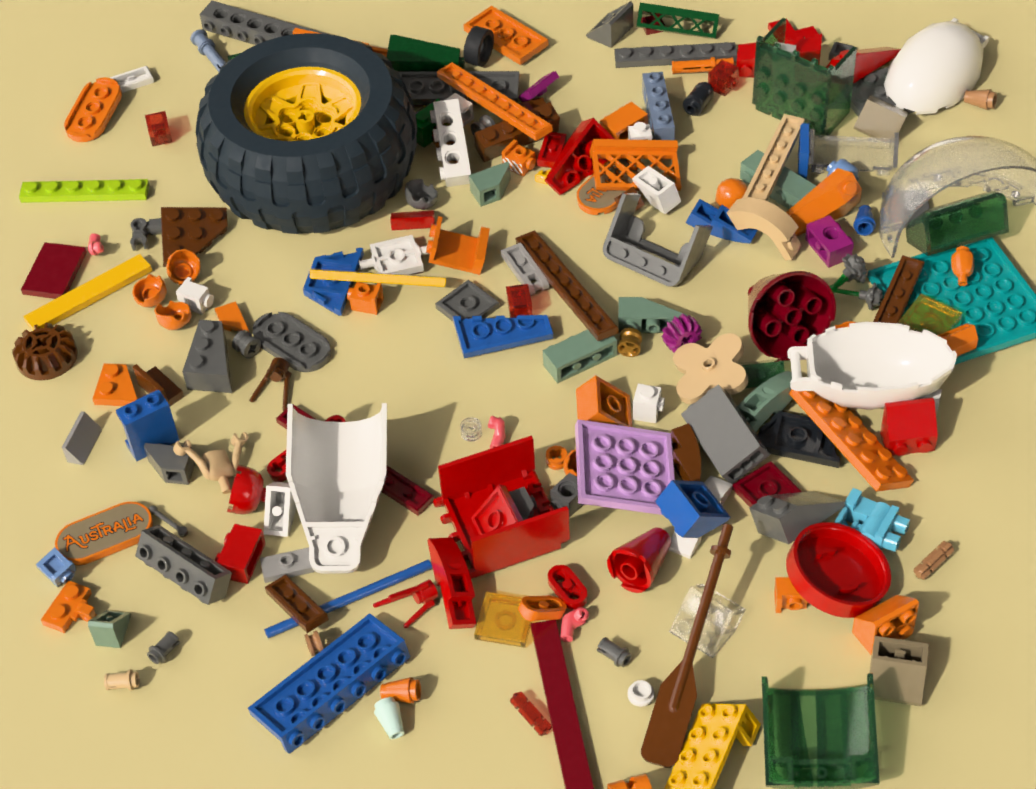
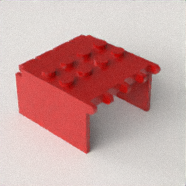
M532 435L438 466L442 496L435 498L433 504L435 507H445L447 513L443 514L440 520L442 524L452 522L456 532L451 533L448 538H453L455 542L460 541L464 549L461 552L464 560H468L472 567L468 569L471 579L561 549V544L570 540L568 507L565 506L554 510L534 471L535 455ZM499 484L506 486L509 492L525 487L528 494L533 495L537 504V509L534 510V517L481 535L478 534L471 517Z

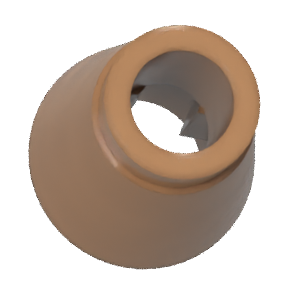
M992 89L966 90L964 95V103L985 110H989V108L994 109L997 102V92H993Z

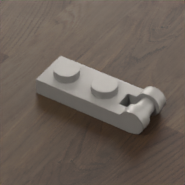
M522 243L501 250V257L521 283L528 297L534 295L538 290L544 291L549 289L547 278Z

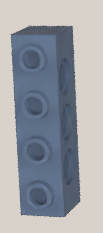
M663 72L642 73V94L646 113H648V124L650 125L652 140H675V125Z

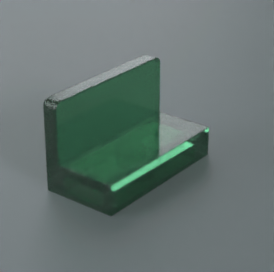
M780 359L737 363L745 369L748 376V384L745 388L758 387L771 377L785 372L784 361Z

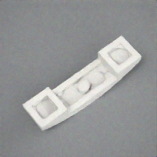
M710 476L704 482L718 502L723 505L732 491L733 484L714 476ZM674 531L669 550L691 559L701 542V537L682 538Z

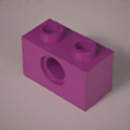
M830 215L807 224L805 240L828 268L842 263V258L846 254L852 256L854 248L852 238L845 234L840 224L835 222Z

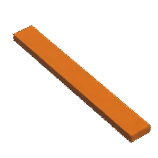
M453 62L437 71L439 79L537 141L553 131L552 124Z

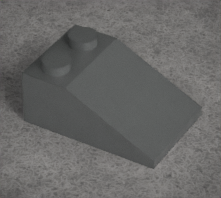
M814 491L767 495L758 499L757 503L749 509L758 533L789 545L795 541L803 529L810 525L821 523L843 508L845 503L844 501Z

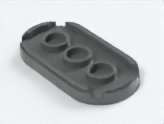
M271 312L264 314L253 325V337H257L261 341V348L274 357L285 359L289 363V367L296 371H316L325 366L330 360L331 349L328 340L288 313L278 312V314L272 315Z

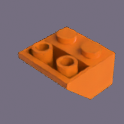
M895 595L855 617L852 633L870 655L872 653L874 636L904 640L914 632L919 601L915 598Z

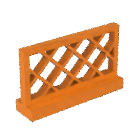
M593 139L590 148V158L593 161L596 190L627 191L634 186L636 191H640L634 182L625 183L621 178L626 174L632 179L636 175L630 169L634 165L641 170L645 169L646 166L639 161L641 159H648L652 162L649 167H659L664 171L663 176L668 174L675 180L677 191H680L682 187L677 158V140ZM598 158L607 159L610 163L604 167L598 162ZM628 159L632 163L625 167L618 160ZM662 159L672 160V165L668 168L660 161ZM613 165L622 171L618 176L609 170ZM606 174L613 181L601 183L600 177Z

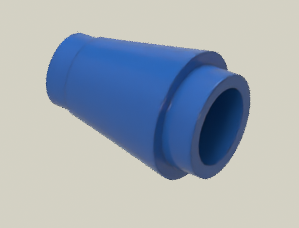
M868 205L859 207L853 224L855 231L862 236L871 234L876 227L872 209Z

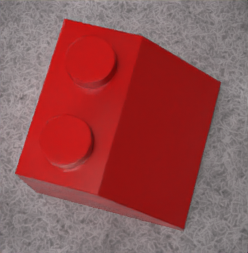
M934 398L885 403L880 435L884 448L889 450L892 456L935 451L938 432Z

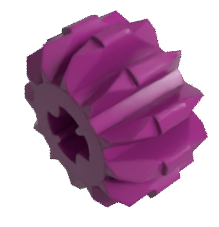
M682 313L679 318L674 316L671 322L667 321L668 326L662 329L663 335L661 336L666 346L674 353L680 346L687 343H696V341L702 338L700 335L702 329L694 317L691 315L686 316Z

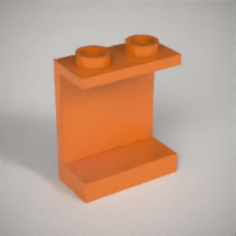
M438 216L436 225L432 224L429 237L433 239L428 241L426 253L430 254L428 263L480 275L485 261L490 228L481 226L478 238L442 230L441 223L443 217Z

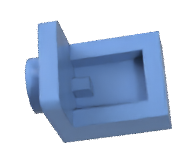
M55 547L36 564L37 568L57 587L62 583L66 584L68 580L70 581L76 571L74 563L71 560L68 561Z

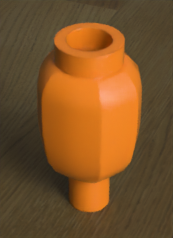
M960 246L952 254L951 265L954 275L958 278V285L966 286L968 284V277L974 271V257L968 247Z

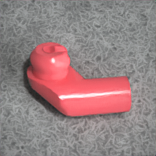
M95 233L90 235L88 251L91 255H98V253H102L104 250V246L100 242V235Z
M491 416L488 427L495 429L490 449L503 445L506 438L504 420L500 416L499 418Z
M585 608L575 609L563 617L560 634L561 641L571 642L573 640L574 630L583 625L589 617V613Z

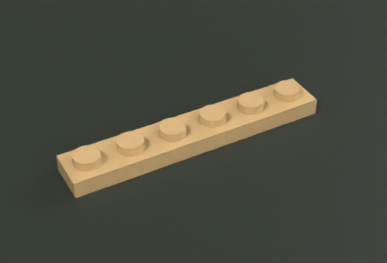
M787 114L783 115L743 198H759L768 201L800 135V125L804 123V118Z

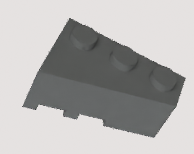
M199 320L182 371L187 390L232 393L227 341L222 321Z

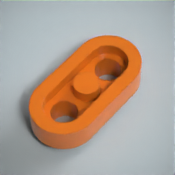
M525 596L520 602L518 611L528 621L557 620L563 617L567 606L561 599L555 596Z

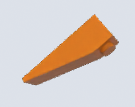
M837 168L786 212L799 227L795 232L796 236L806 233L808 223L829 215L836 220L845 216L860 203L862 188L852 172Z

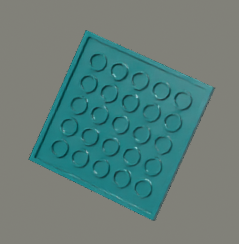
M989 233L911 257L924 261V267L899 324L910 326V330L923 333L924 329L936 335L966 323L975 325L978 336L977 347L972 351L957 356L955 365L1036 338V294ZM960 246L968 247L974 257V271L968 277V284L966 286L958 285V278L954 275L951 265L952 254ZM900 261L869 270L867 273V278L871 284L876 283L877 288L883 291V298Z

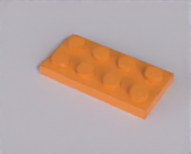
M492 5L464 24V31L467 33L475 26L492 30L494 34L493 49L519 65H522L548 46L547 38Z

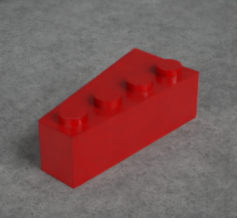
M816 34L814 38L805 39V36H801L791 41H784V39L776 40L779 43L796 45V80L818 82L822 34ZM763 41L738 45L736 77L774 79L773 48L775 42L766 44Z

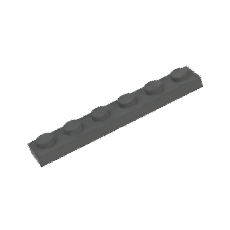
M735 42L614 49L615 67L672 65V61L704 60L715 57V59L733 57L734 62H736L737 50Z

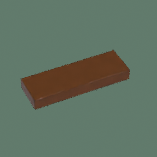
M286 574L265 587L266 593L306 633L311 632L329 620L327 613Z

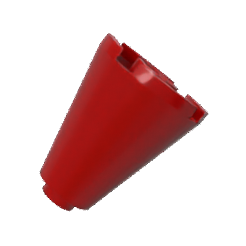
M655 527L614 549L607 559V567L611 576L614 579L617 577L622 582L620 586L630 592H644L652 585L672 543L671 537L666 530Z

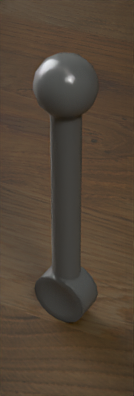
M154 505L148 508L151 515L158 516L176 529L180 537L187 536L188 530L185 526L180 527L160 513Z

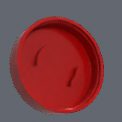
M822 522L806 527L799 533L787 554L786 569L796 591L812 606L833 616L855 618L880 604L891 584L890 566L880 548L861 532L843 524Z

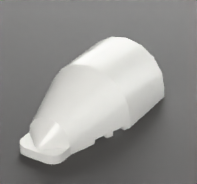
M382 403L380 413L375 416L351 422H327L311 419L299 414L294 409L293 404H288L286 477L309 544L310 565L317 573H352L360 566L361 547L387 477V403Z

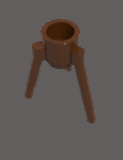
M276 357L272 360L264 378L251 396L250 402H254L269 378L274 382L284 379L282 410L287 409L289 381L292 373L288 371L289 363L285 359Z

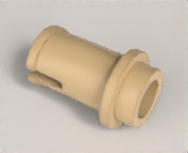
M132 669L125 673H106L104 676L106 690L128 688L132 691L134 688L139 687L140 684L139 673L134 672Z

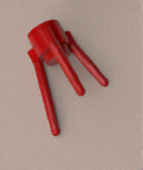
M428 579L417 586L389 595L388 598L374 603L373 607L377 608L412 595L417 604L422 603L424 605L403 625L404 628H408L426 610L435 606L433 600L438 598V591L434 583Z

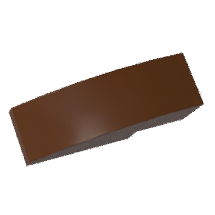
M690 424L671 429V441L674 449L673 465L682 481L701 482L700 450Z

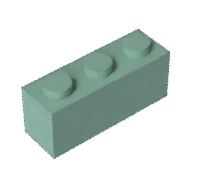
M587 329L544 349L543 366L558 384L617 356V339L614 336H610L597 341Z

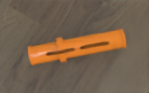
M733 57L672 61V74L711 72L712 74L715 71H734Z

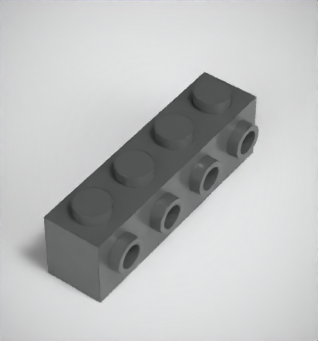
M160 525L141 531L135 556L147 566L152 567L165 578L170 579L183 590L188 591L207 605L226 597L232 572Z

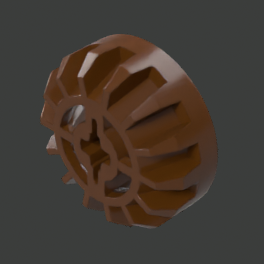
M45 323L44 328H40L36 324L33 326V331L24 330L22 337H18L14 342L15 347L12 349V354L16 366L23 376L32 380H50L63 375L74 365L78 355L72 333L57 324L53 327L51 323Z

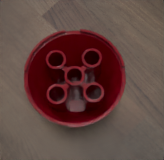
M793 271L777 275L773 274L760 279L748 290V328L750 337L755 346L768 357L778 358L783 361L790 360L787 354L789 348L807 346V339L810 336L825 333V329L829 328L831 321L835 320L836 302L834 294L829 285L813 273Z

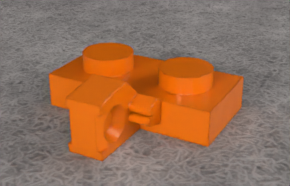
M68 580L41 618L42 624L65 633L71 623L77 621L78 618L88 622L97 616L94 611L95 608L88 605L87 600L92 594L90 588Z

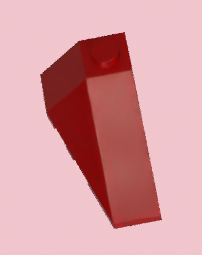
M594 118L582 121L544 180L558 195L563 194L586 177L594 174L593 161L590 158V148L593 139H614ZM598 158V162L602 165L608 161L604 158Z

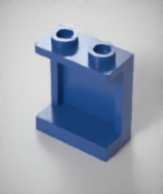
M156 390L116 410V414L123 424L127 437L125 440L126 446L136 462L147 457L144 449L145 443L172 445L180 441L170 406L160 390Z

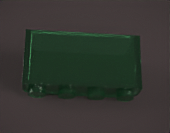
M992 190L930 208L908 223L906 227L907 243L925 255L930 256L1008 233L1007 199L1002 193Z

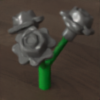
M846 254L842 258L846 267L843 270V274L829 287L833 294L857 296L859 299L866 300L868 309L873 310L874 306H880L883 298V291L877 288L876 283H873L872 288H869L867 291L860 290V292L839 289L845 282L856 280L858 283H865V278L867 277L864 259L857 254L852 256Z

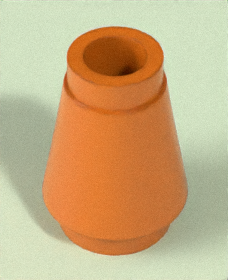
M413 677L381 684L380 695L382 699L394 697L397 702L413 704L414 701H419L421 698V684L419 679H413Z

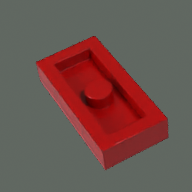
M550 132L544 137L537 158V166L553 167L567 142V134Z

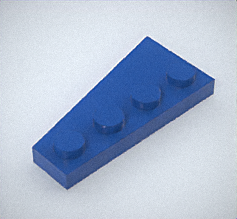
M518 315L516 318H505V316L482 318V316H472L469 319L453 316L454 327L464 359L553 339V331L547 315Z

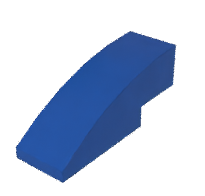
M701 199L698 200L686 221V224L694 228L695 225H711L713 228L710 235L740 243L750 244L758 231L752 228L737 230L727 214L729 208L721 205L717 209Z

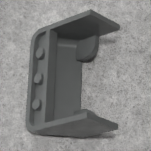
M622 193L603 245L604 256L663 285H679L700 261L713 226L695 225L690 241L681 247L679 254H676L642 239L645 232V224L640 218L634 216L641 195L638 193Z

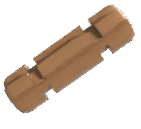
M946 541L941 542L937 549L935 548L914 568L913 572L916 574V577L925 580L931 572L936 570L946 560V557L948 558L954 552L952 544Z

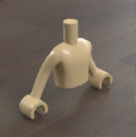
M243 432L240 439L236 433L232 436L231 444L234 446L231 463L225 450L209 451L204 453L201 458L190 448L191 442L189 440H185L183 447L177 441L173 451L179 456H184L187 453L198 465L203 476L206 479L218 481L222 493L228 494L232 490L228 479L237 473L241 449L248 440V434Z

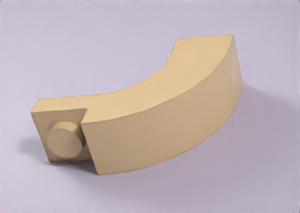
M759 198L737 199L727 212L737 230L752 228L768 235L777 246L785 261L792 260L802 247L795 234L799 228L798 225L784 210L768 201Z

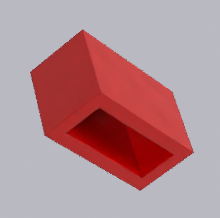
M234 524L231 532L226 534L224 547L217 554L215 562L232 572L230 580L249 583L266 545L262 529Z

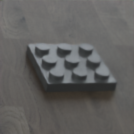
M889 67L871 72L852 85L837 83V91L858 117L870 95L896 106V103L890 97L887 98L884 87ZM904 108V111L908 112L909 114L915 112Z

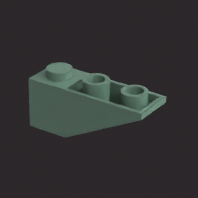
M619 297L618 332L620 333L625 328H634L641 333H663L662 329L668 326L667 321L671 322L674 316L679 318L682 313L643 297Z

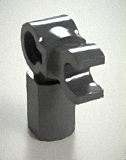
M143 218L134 219L130 224L132 229L131 247L134 251L138 244H143L144 249H147V236L149 233L151 235L162 234L161 218L149 219L147 222Z

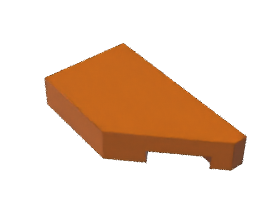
M236 301L214 308L219 321H222L225 330H236L239 332L247 330L249 332Z

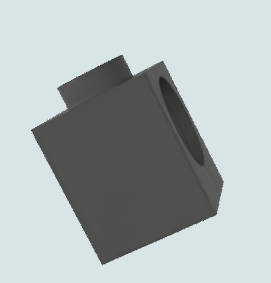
M571 473L567 474L550 490L551 505L554 510L567 506L569 518L584 505L578 503L577 477Z

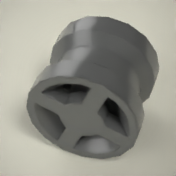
M483 115L479 122L476 121L471 124V132L475 137V132L495 125V122L488 115Z
M242 330L233 338L232 348L237 352H241L245 358L250 359L259 352L261 341L257 337H252L251 333L247 330Z

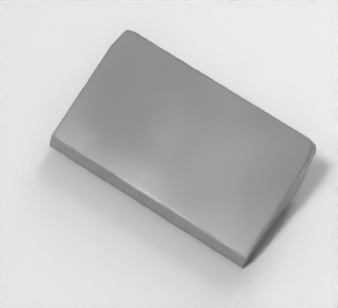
M83 411L79 414L62 446L67 462L83 465L86 462L102 431L101 427Z

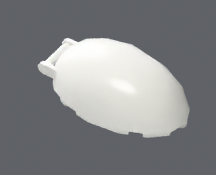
M953 18L951 21L933 23L922 29L906 41L890 64L884 83L887 98L890 97L896 103V107L902 110L905 108L915 111L916 115L932 114L942 107L947 109L954 106L964 98L966 90H973L980 78L983 48L989 42L990 37L975 32L967 25L959 23L956 18Z
M881 322L849 323V327L837 329L833 326L825 329V333L810 336L807 339V346H795L787 351L788 358L791 361L792 380L790 386L792 390L814 391L820 397L842 407L866 410L884 408L885 403L916 400L937 391L953 371L957 358V353L951 350L947 340L928 330L923 329V333L910 330V326ZM800 360H807V377H802Z

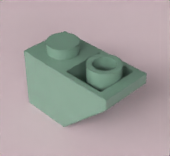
M507 161L469 175L470 191L481 207L501 199L511 180L509 162Z

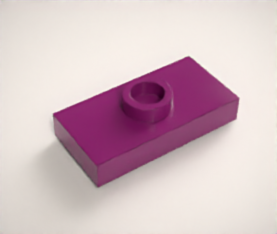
M553 71L543 76L520 94L518 98L521 102H525L536 95L540 97L548 91L547 87L558 79L559 75L556 71Z

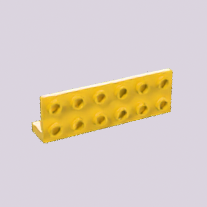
M702 704L681 749L678 761L674 765L664 789L715 788L735 738L739 740L742 746H752L761 726V723L746 704Z

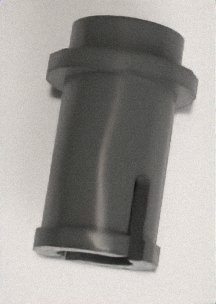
M168 631L155 646L149 647L148 658L155 664L165 662L166 656L180 644L179 638L173 632Z
M607 637L603 638L598 644L597 652L614 661L615 666L625 667L630 662L632 654L629 653L628 648H621Z

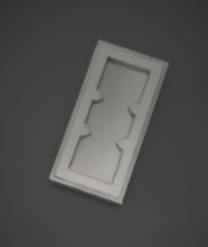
M309 547L260 558L265 583L275 581L285 574L290 578L314 572L309 561Z

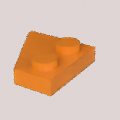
M104 363L93 396L94 405L125 406L137 400L127 365Z

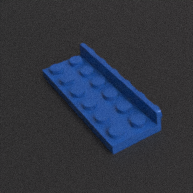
M369 613L249 706L250 715L280 740L284 750L290 754L355 701L364 696L375 685L383 681L395 669L403 665L410 658L406 642Z

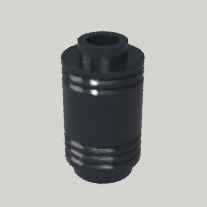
M700 82L693 88L683 101V108L686 113L698 116L714 96L712 85L707 82Z

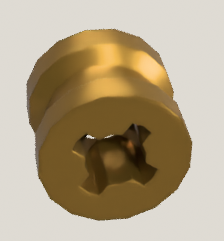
M634 328L621 330L619 335L620 341L617 347L618 352L626 357L637 356L641 350V332Z

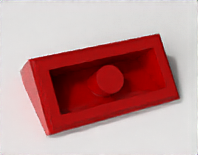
M435 210L391 213V229L431 228V225L435 224Z

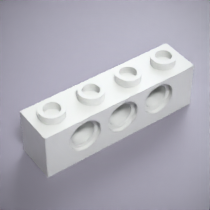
M459 99L433 102L434 110L430 111L431 122L436 123L437 128L433 129L434 141L439 142L440 148H436L437 159L442 161L443 167H439L440 178L445 180L446 187L470 184L469 175H471ZM451 123L450 126H444L442 124ZM452 141L454 144L447 145L446 142ZM456 160L458 163L450 164L449 161Z

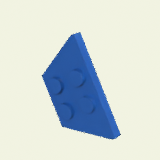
M356 248L355 253L343 255V251L332 255L315 257L311 269L358 271L359 261L362 260L364 255L363 248ZM309 272L303 287L304 296L331 312L342 316L347 302L348 289L353 286L354 281L311 279Z

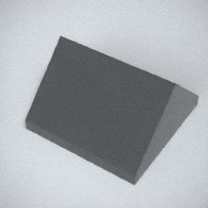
M632 1L609 12L586 34L587 38L612 48L633 27Z

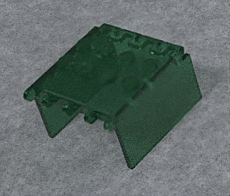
M782 18L764 37L758 36L756 40L752 104L756 105V110L770 115L772 112V117L781 120L784 114L804 118V123L809 124V133L820 138L824 135L829 136L850 113L857 48L853 46L836 66L830 65L829 68L818 65V59L816 58L808 61L799 57V51L794 50L793 53H789L781 49V44L779 43H785L786 19Z

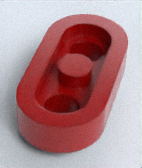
M555 565L548 571V584L550 588L566 604L567 608L578 609L587 603L586 587L568 566Z

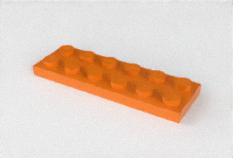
M791 389L789 395L876 492L910 487L914 480L907 473L906 468L892 457V453L881 445L877 437L862 424L861 419L856 417L848 407H842L826 400L814 391H794Z

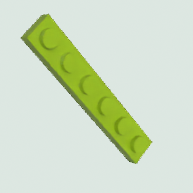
M148 179L22 182L19 199L21 203L147 200L149 181Z

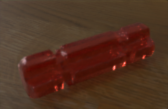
M523 692L514 693L510 703L515 709L519 708L518 712L531 727L535 726L534 730L539 736L547 735L552 728L546 718L542 719L544 716L531 701H528Z

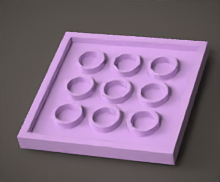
M578 419L575 424L578 503L662 515L661 509L655 501L668 484L675 480L671 433Z

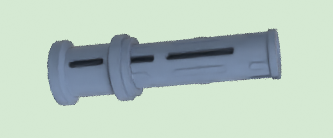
M203 29L194 31L190 37L192 44L198 47L199 53L205 55L220 73V68L226 62L215 49V43L208 38L206 31Z

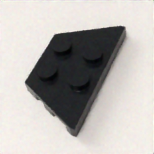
M778 411L770 422L765 423L759 429L757 435L770 454L839 468L840 458L834 449L835 445L810 417Z

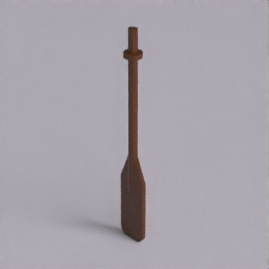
M723 524L718 544L711 546L710 553L714 557L683 660L660 685L641 748L642 758L648 763L671 768L678 761L697 699L693 661L723 561L731 556L728 544L733 531L732 525Z

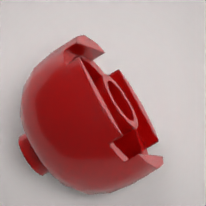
M238 464L237 471H241V474L236 473L229 499V504H232L233 507L229 506L227 512L246 515L254 512L260 502L265 503L266 488H263L264 479L258 471Z

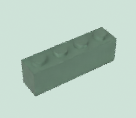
M760 150L755 151L741 162L740 179L745 183L750 184L764 153ZM784 166L770 198L790 209L813 190L816 185Z

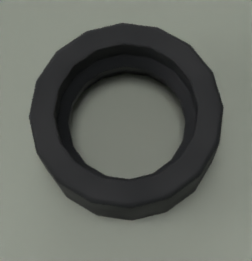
M475 26L470 30L463 52L466 63L479 67L486 65L493 50L494 34L492 30Z

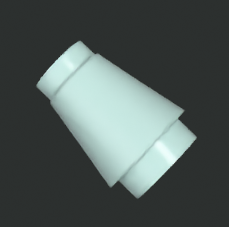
M387 697L376 702L374 714L389 736V739L393 740L403 736L405 732L403 730L399 702H396L394 697Z

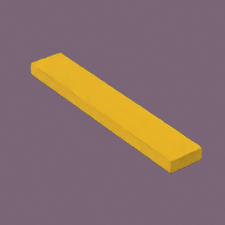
M138 254L23 316L24 320L32 330H34L33 326L36 324L40 328H44L45 323L54 325L152 272V268L141 254Z
M310 269L311 279L444 287L446 284V278L439 276Z

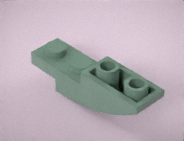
M785 371L771 377L753 390L738 405V408L755 432L771 414L775 415L778 411H782L793 399L789 395L792 372Z

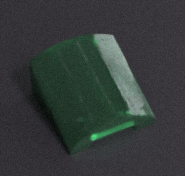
M873 673L867 674V685L834 689L770 688L767 677L762 676L766 787L776 789H858L880 784Z

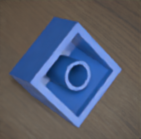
M672 480L655 501L661 509L662 515L669 519L675 527V532L682 538H699L731 518L704 482Z

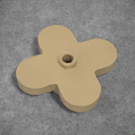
M723 334L717 337L708 348L696 343H687L675 351L673 361L676 368L685 374L679 380L676 387L682 402L693 404L702 398L708 390L716 387L718 384L730 395L744 390L748 384V376L745 369L737 364V361L744 353V346L737 335Z

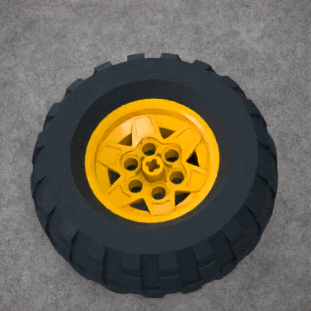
M321 33L293 34L267 40L252 46L226 62L220 68V73L212 77L207 83L205 96L200 100L196 122L197 149L200 162L208 182L215 192L219 194L221 200L241 219H250L255 226L263 229H275L288 234L323 233L353 225L364 217L378 212L385 206V201L396 196L402 188L403 180L409 174L417 146V123L413 100L405 83L401 80L400 74L394 70L389 59L381 53L373 52L372 47L362 42L350 40L342 36Z

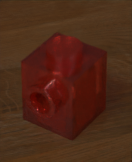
M721 60L708 73V83L712 85L714 92L722 96H726L738 84L739 67L724 60Z

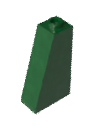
M390 35L387 58L394 70L398 72L438 71L452 62L462 69L465 67L464 57H461L460 48Z

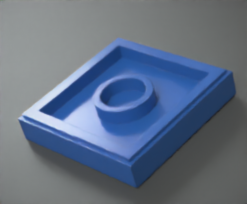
M801 123L798 148V175L807 180L809 124Z

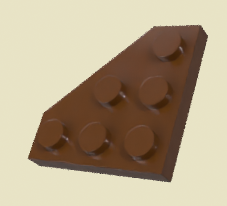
M161 207L163 267H167L168 258L176 250L187 249L193 251L196 255L198 253L201 254L213 243L215 238L224 234L228 228L227 208Z

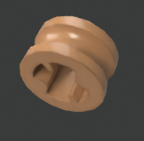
M317 630L313 631L312 635H304L311 657L315 656L316 652L323 650Z

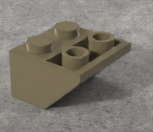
M874 636L867 698L921 706L929 644Z

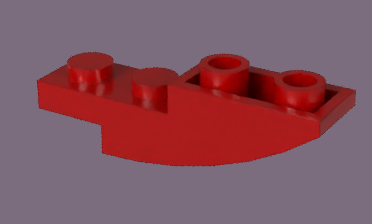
M429 538L427 542L436 586H441L449 629L474 628L477 624L472 604L475 593L464 557L453 538Z

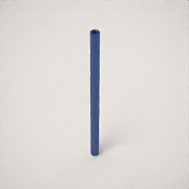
M429 559L324 603L319 607L326 613L332 612L432 569V565ZM289 618L264 629L269 639L299 625L292 618Z

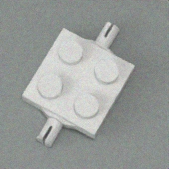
M413 235L370 244L372 258L359 261L361 270L374 267L378 273L409 275L424 271L421 260L422 255L429 253H426L427 245L419 247Z

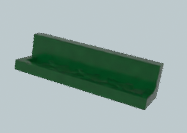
M640 2L636 27L716 39L719 14ZM642 14L652 15L656 19L650 24L641 23ZM663 17L671 18L675 23L670 27H665L660 19ZM683 20L691 21L695 26L690 30H685L680 22ZM703 23L713 25L712 33L703 32L700 25Z

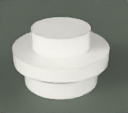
M644 680L635 681L628 688V699L635 706H647L654 699V689Z

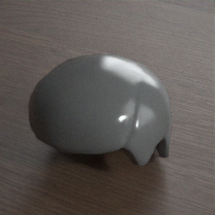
M414 179L406 183L405 198L411 207L425 210L436 204L438 191L434 188L433 184L426 186L422 179Z

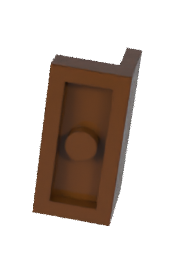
M137 364L133 366L138 385L148 394L160 390L169 406H172L184 397L183 391L156 366L147 372Z

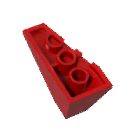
M879 47L841 51L838 56L831 59L820 73L819 80L852 85L895 58L901 49Z

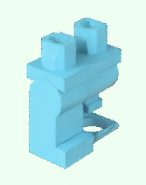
M852 488L844 502L845 506L834 523L849 526L846 522L848 521L852 523L851 528L870 538L881 551L885 548L896 552L901 536L892 533V531L905 535L909 528L910 519L898 515L899 507L865 498L862 496V491Z

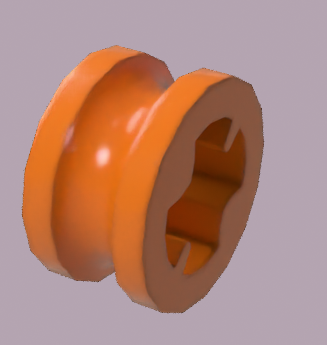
M556 445L548 448L546 451L547 466L553 470L563 469L564 459L567 456L566 449Z

